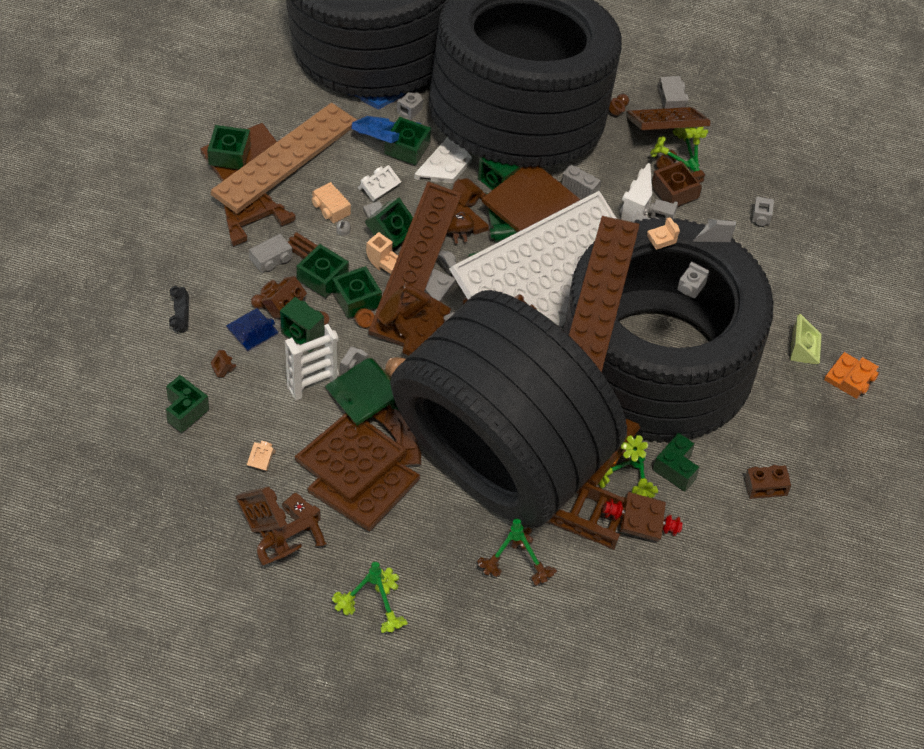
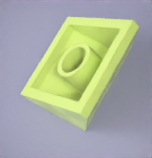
M801 314L797 315L792 330L790 360L816 365L820 364L822 334Z

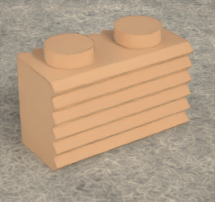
M331 182L312 191V203L316 208L319 207L325 219H330L332 223L344 219V217L350 216V202L344 198V195Z

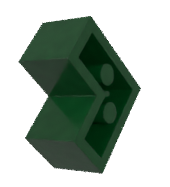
M181 375L166 386L168 400L172 403L166 408L167 422L180 433H183L209 410L208 396Z
M678 433L656 457L653 471L686 492L695 482L700 468L689 460L695 443Z

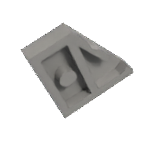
M433 268L425 293L442 302L455 285L456 279Z

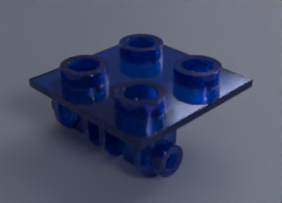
M258 308L226 325L247 351L279 333L273 326L275 325L274 320L266 318Z

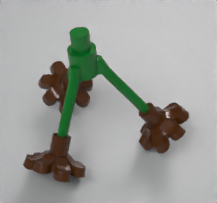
M520 519L513 520V525L509 529L510 532L496 554H493L490 559L480 557L477 560L478 565L481 568H485L483 572L486 575L492 573L495 577L500 576L502 572L498 567L500 555L509 542L513 541L512 548L517 549L520 545L521 549H527L535 563L534 567L537 573L531 576L534 585H538L540 581L541 583L547 582V577H552L557 570L555 567L551 568L550 565L544 568L543 564L538 561L529 545L534 540L533 537L529 536L532 533V529L529 527L524 529L525 526L521 525Z

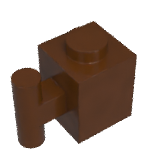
M469 178L457 179L453 184L452 190L462 193L459 202L463 206L475 205L479 198L482 199L486 195Z

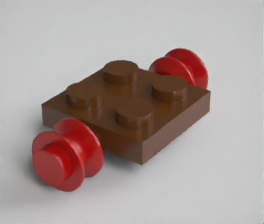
M628 492L625 495L624 507L621 501H618L616 504L613 503L612 498L609 501H605L602 512L605 513V518L613 515V519L617 520L622 516L621 532L650 540L660 541L662 530L664 534L671 531L672 536H676L677 533L681 532L683 525L680 517H676L673 520L669 514L664 518L666 502Z

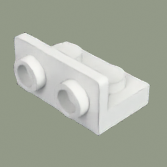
M389 165L385 168L381 166L373 172V176L367 175L361 179L358 189L359 191L364 189L370 199L375 201L398 186L401 181Z

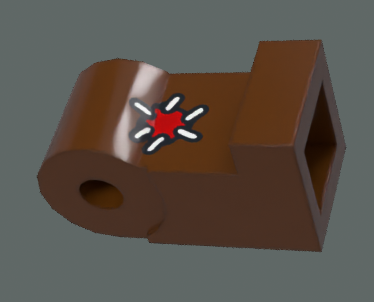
M293 493L282 503L283 509L293 520L306 514H312L317 523L321 520L320 509L315 505L311 506L297 493Z

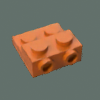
M844 352L827 373L824 380L858 399L861 393L865 394L870 387L869 383L877 379L879 366L863 357L857 360Z

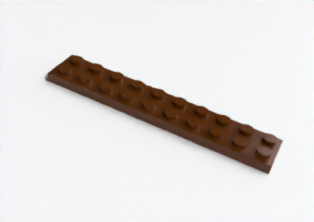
M427 182L369 328V335L404 347L406 337L400 333L396 325H384L378 319V316L390 296L397 290L403 289L405 282L425 292L462 193ZM404 292L402 304L412 302L416 298Z
M602 216L569 333V336L585 351L601 372L640 226L638 223Z

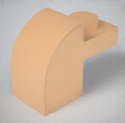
M378 232L367 242L366 253L375 268L378 270L383 268L391 274L398 255L392 252L393 242Z

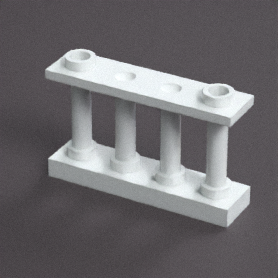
M329 324L325 325V336L305 344H296L293 338L285 340L287 387L295 401L302 398L304 387L328 377L332 382L339 375L337 369V341H339L336 331L332 330ZM325 344V348L301 357L303 352ZM325 356L324 360L301 368L303 364ZM325 368V371L302 379L307 374Z

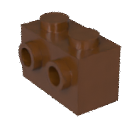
M295 276L286 277L261 302L273 318H280V310L294 297L303 301L307 292Z
M786 465L748 468L744 478L749 499L788 496L791 488Z

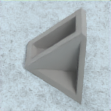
M708 219L705 228L693 241L731 242L736 221Z

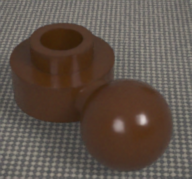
M619 94L616 98H613L610 102L609 112L620 116L629 104V97L626 94Z
M669 150L673 154L677 155L675 151ZM662 155L656 161L657 168H664L674 164L677 160L669 155Z
M275 280L266 283L260 291L261 294H256L251 298V305L256 309L263 308L264 304L261 300L278 283Z

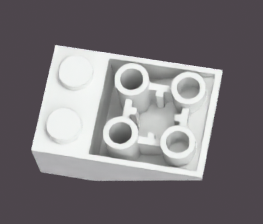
M649 163L644 169L641 168L638 179L633 180L630 191H626L622 198L624 204L620 210L622 214L621 220L631 222L637 211L648 217L652 198L651 167Z

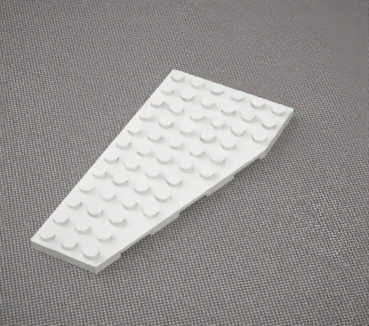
M600 191L453 265L449 270L467 299H470L482 290H494L513 297L521 294L528 305L532 304L539 312L562 328L566 320L572 276L577 263L585 250L595 241L601 217H616Z

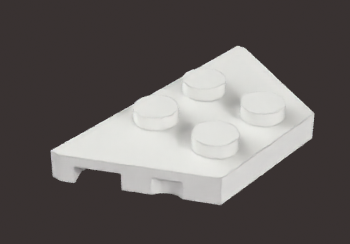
M447 137L414 174V179L420 180V177L431 178L433 182L442 181L453 184L470 165L472 157L465 148L459 147V145H456Z

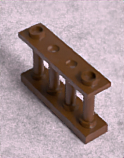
M586 482L576 492L579 496L572 511L569 513L559 509L547 522L615 550L620 534L615 531L622 516L617 520L612 518L608 528L597 525L605 501H609L612 498L613 503L616 504L618 501H621L624 507L625 497L618 496ZM586 498L598 502L590 520L578 517Z

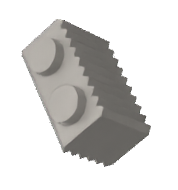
M660 77L658 88L663 108L685 107V104H688V94L684 93L685 83L681 81V77Z
M571 164L564 171L562 185L577 197L584 199L600 191L601 180L581 170L579 167Z
M281 234L249 249V259L261 273L270 271L276 265L286 263L292 258V247Z

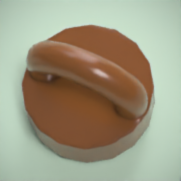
M362 308L356 312L354 320L359 326L368 328L371 326L374 313L371 310Z

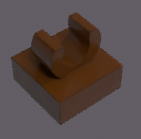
M218 350L211 361L217 377H225L227 372H233L236 364L231 363L233 358L228 356L225 350Z

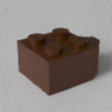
M679 161L654 171L652 187L663 201L672 204L678 202L677 206L700 198L702 189L700 183L704 181L705 174L702 170L691 172L684 162Z

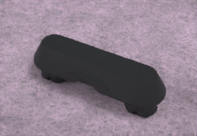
M175 285L170 289V296L174 297L175 315L170 317L169 326L173 327L175 332H184L188 328L189 294L185 287L179 288Z

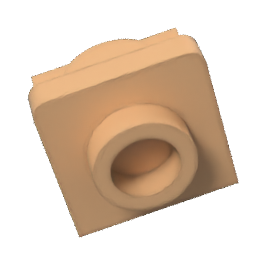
M669 217L666 218L664 226L649 230L647 237L657 250L677 243L680 231L678 225Z
M261 441L259 444L254 442L247 465L267 471L272 455L276 453V450L272 448L271 443Z

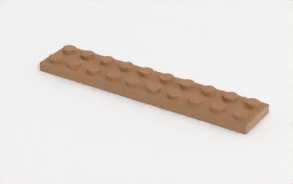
M330 103L211 189V195L238 214L352 129V122L357 119L335 104Z

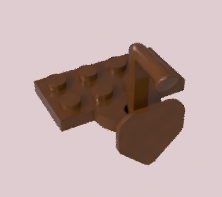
M405 282L403 289L397 290L390 296L381 310L378 319L384 325H396L400 333L406 337L402 352L410 356L445 323L444 316L450 314L451 308ZM404 292L416 298L412 302L402 304Z
M269 486L242 492L235 496L252 533L260 532L263 537L257 547V555L262 566L302 547L301 543L288 546L285 539L310 527L315 538L316 547L327 545L323 533L312 514H306L287 524L285 512L282 508H279L276 502L277 496ZM269 547L275 549V553L268 557L265 549Z

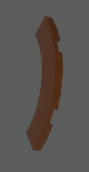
M388 405L371 416L383 423L393 434L396 442L407 450V455L400 460V463L405 466L422 465L418 440L397 409L393 410Z

